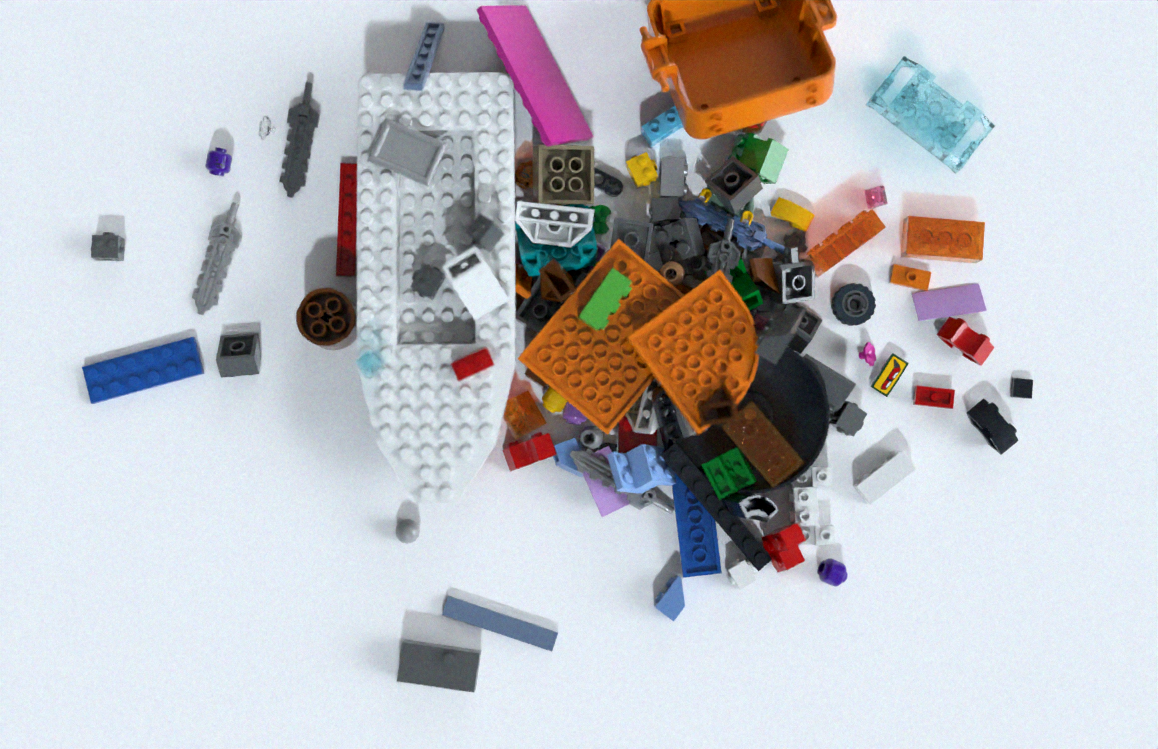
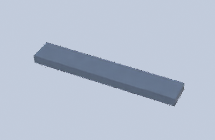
M425 23L403 83L404 90H424L445 30L444 23Z
M448 596L442 615L551 652L558 636L556 631L452 596Z

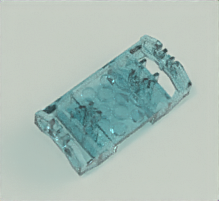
M903 56L866 103V106L874 109L952 169V172L957 174L996 125L971 102L967 100L962 104L933 82L937 76L921 64ZM902 67L909 68L914 72L913 76L888 106L881 96L893 83V78ZM976 120L984 126L981 133L975 140L970 142L959 157L950 154Z

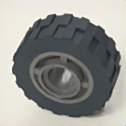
M860 283L842 286L834 293V297L831 300L833 315L842 324H847L848 326L865 323L874 314V309L876 308V299L873 296V292L867 286H863ZM851 300L856 301V309H852L850 307Z

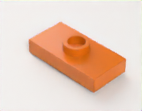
M517 263L515 265L516 292L528 299L531 296L532 276H529L524 267Z
M894 264L889 283L928 291L932 272Z

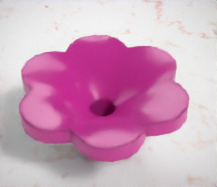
M866 342L863 352H859V358L865 359L869 366H874V362H876L875 348L870 342Z

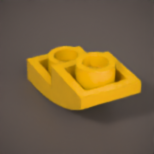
M778 197L770 212L771 216L787 221L789 226L807 232L815 217L813 213L781 197Z

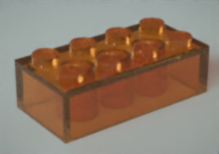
M873 209L868 212L863 210L852 219L853 223L848 221L837 230V235L833 232L821 242L822 246L818 243L806 253L808 257L805 259L813 261L815 265V276L817 278L886 228Z
M908 216L903 220L901 257L976 264L983 260L985 222Z
M753 401L749 402L737 413L738 420L722 425L724 431L773 488L804 463Z

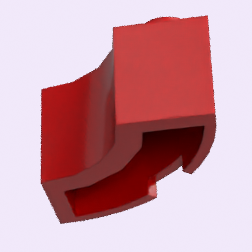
M948 317L936 335L950 348L955 346L962 351L963 357L982 366L995 348L990 343V338L985 334H978L967 326L968 323L965 320Z
M541 431L531 435L532 439L519 443L517 440L507 444L508 448L504 449L503 453L510 472L557 455L550 433L543 435Z

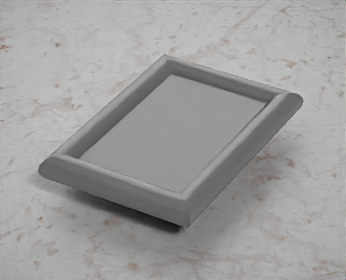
M386 118L367 161L429 187L447 143Z

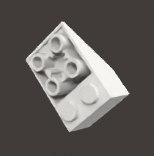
M476 246L442 266V269L474 320L479 319L509 300Z

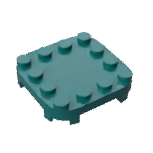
M583 204L562 205L566 207L589 209L588 205L585 206ZM515 221L521 262L529 276H540L539 270L553 259L566 271L593 266L596 263L598 247L593 223L592 230L570 248L533 243Z

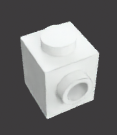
M737 558L729 563L730 567L727 568L728 574L726 576L732 585L736 584L738 589L742 590L757 581L753 574L755 569L750 561L746 562L744 559L739 560Z

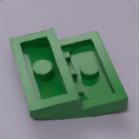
M739 446L702 464L719 500L757 481Z

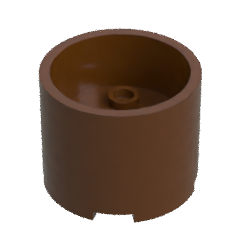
M318 288L305 295L306 297L302 300L296 311L297 327L303 337L326 350L344 349L357 339V305L350 298L333 288ZM327 314L332 317L329 319V322L324 320L327 318Z

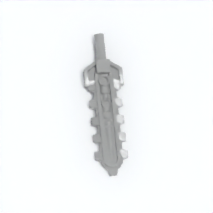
M232 202L226 223L222 222L221 224L211 226L208 240H210L209 244L212 245L211 252H206L205 258L208 259L207 265H202L200 271L204 273L203 277L196 282L199 286L198 293L193 292L192 295L198 308L197 314L204 315L212 306L218 305L219 300L216 299L217 292H222L223 289L220 282L221 279H226L227 273L224 270L226 265H230L232 261L228 258L230 252H235V248H239L242 235L233 226L240 205L238 203Z
M589 448L586 451H571L569 456L577 466V472L582 474L585 471L590 474L589 479L595 481L598 478L602 481V486L606 488L612 486L615 488L614 493L618 495L621 493L626 494L627 500L630 501L629 504L638 510L654 504L669 514H672L674 511L673 506L656 497L655 487L642 494L617 491L611 467L605 462L603 456H599V458L593 456V451Z

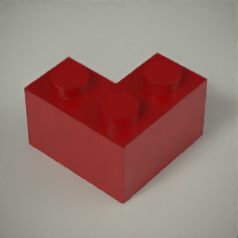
M798 523L780 527L761 537L763 546L768 551L771 563L777 572L787 571L805 561L798 545L805 542L806 539Z

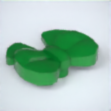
M592 205L589 209L594 210L593 217L595 222H593L595 234H607L609 226L606 224V218L611 214L610 208L605 205Z

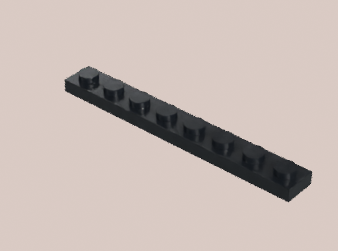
M675 442L659 454L757 571H760L771 561L769 553L738 517L730 514L724 500H719L712 485Z

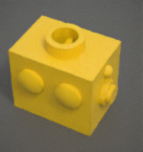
M647 152L638 156L635 155L626 161L625 166L636 189L642 186L646 187L651 182L657 180V165L654 159L650 160Z

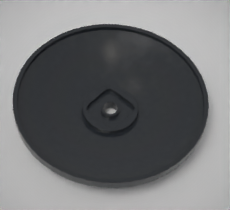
M789 347L785 348L776 365L759 356L753 382H751L745 396L736 405L738 420L711 425L700 434H694L685 438L681 431L684 446L681 443H678V446L708 481L709 479L702 464L737 446L740 447L757 480L755 483L738 490V493H764L782 488L802 476L820 455L828 435L830 422L827 393L814 368L805 358ZM748 409L756 412V417L753 420L745 418V412Z

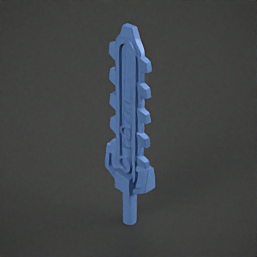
M698 198L694 201H679V206L682 208L683 213L686 214L685 218H696L699 220V225L704 226L708 224L712 226V231L721 230L725 232L727 219L735 220L732 236L737 238L738 245L753 251L762 248L764 245L784 254L785 246L767 239L765 225L754 221L750 225H748L749 221L742 223L736 215L731 218L727 216V212L724 210L718 212L714 210V206L711 204L707 206L701 204L702 201Z

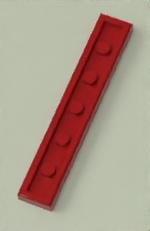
M340 163L336 276L356 277L357 163Z

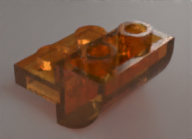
M528 390L507 400L503 419L515 440L547 424Z

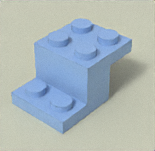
M641 444L627 453H609L607 457L617 491L642 494L657 485L672 486L676 484L674 471L659 455L665 448Z

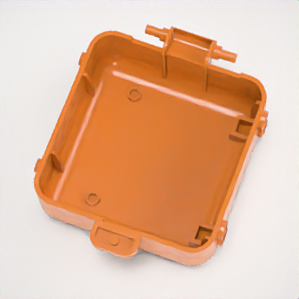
M650 0L648 3L649 32L646 26L640 27L639 31L642 36L640 48L652 79L660 84L662 92L670 91L683 128L692 138L705 140L820 106L831 97L834 88L836 59L823 32L833 28L837 23V13L831 0Z

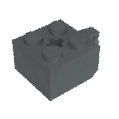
M683 218L653 230L662 264L664 265L671 261L677 262L684 268L685 276L693 274V259L705 254V247L697 219Z
M784 247V258H782V261L773 262L781 295L770 290V301L788 304L814 300L815 265L813 261L799 258L797 247Z

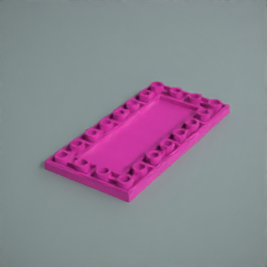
M505 5L480 6L477 8L479 20L486 28L488 38L493 42L496 53L505 66L506 73L510 75L514 83V89L519 93L523 101L522 104L528 110L531 122L537 128L540 139L546 147L586 141L593 138L594 136L527 6Z

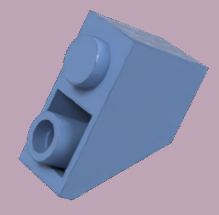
M573 438L554 445L557 455L553 456L556 466L582 477L583 473L577 472V466L569 456L572 450H582L580 443Z
M678 575L675 578L672 576L665 585L667 587L665 592H660L654 599L656 603L654 607L673 622L685 607L682 579Z

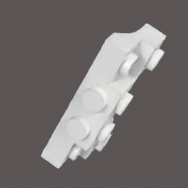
M811 467L802 476L790 483L791 492H788V502L792 503V511H789V521L793 524L798 523L805 536L806 541L798 546L836 545L835 525H819L817 487L832 486L831 467Z

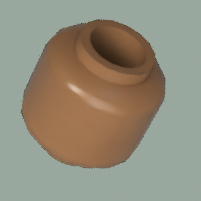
M672 261L662 265L659 272L673 286L681 284L685 277L682 265Z

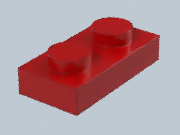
M487 347L450 363L458 382L495 366Z
M916 385L913 405L953 409L955 390Z

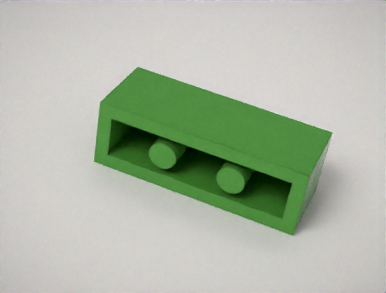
M612 268L584 307L578 319L595 331H598L600 328L603 330L610 321L607 319L611 312L615 314L621 304L618 301L622 296L626 298L632 287H630L632 281Z

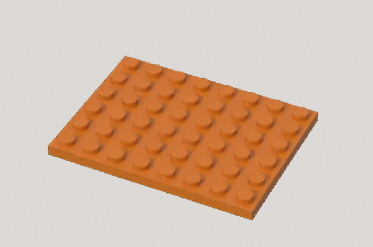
M618 239L577 287V291L566 300L517 359L608 435L655 379L626 338L685 295ZM614 268L632 281L630 284L632 289L626 298L622 296L618 301L621 305L615 314L612 312L609 314L607 319L610 321L603 330L600 328L598 331H595L579 320L578 316L609 271Z

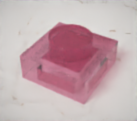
M880 185L864 190L868 209L888 204L884 186Z
M756 314L754 317L755 328L763 331L769 319Z

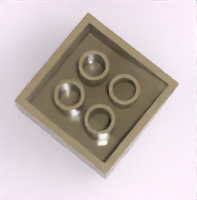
M533 146V203L594 204V146Z

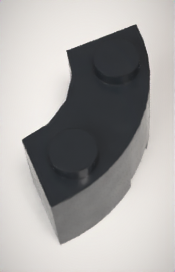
M983 398L966 414L970 423L981 433L988 445L1002 455L1019 441L1015 434L1017 430L1012 424H1008L998 412L999 408L995 403H989Z
M734 493L724 499L730 514L744 519L750 517L754 520L768 522L779 511L772 500L756 494Z

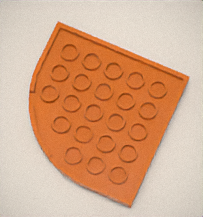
M721 270L717 271L626 338L697 435L711 426H701L698 406H701L723 383L734 397L737 405L747 393L746 391L751 382H753L759 361V355L755 353L758 348L755 345L758 336L756 335L753 317L744 301Z

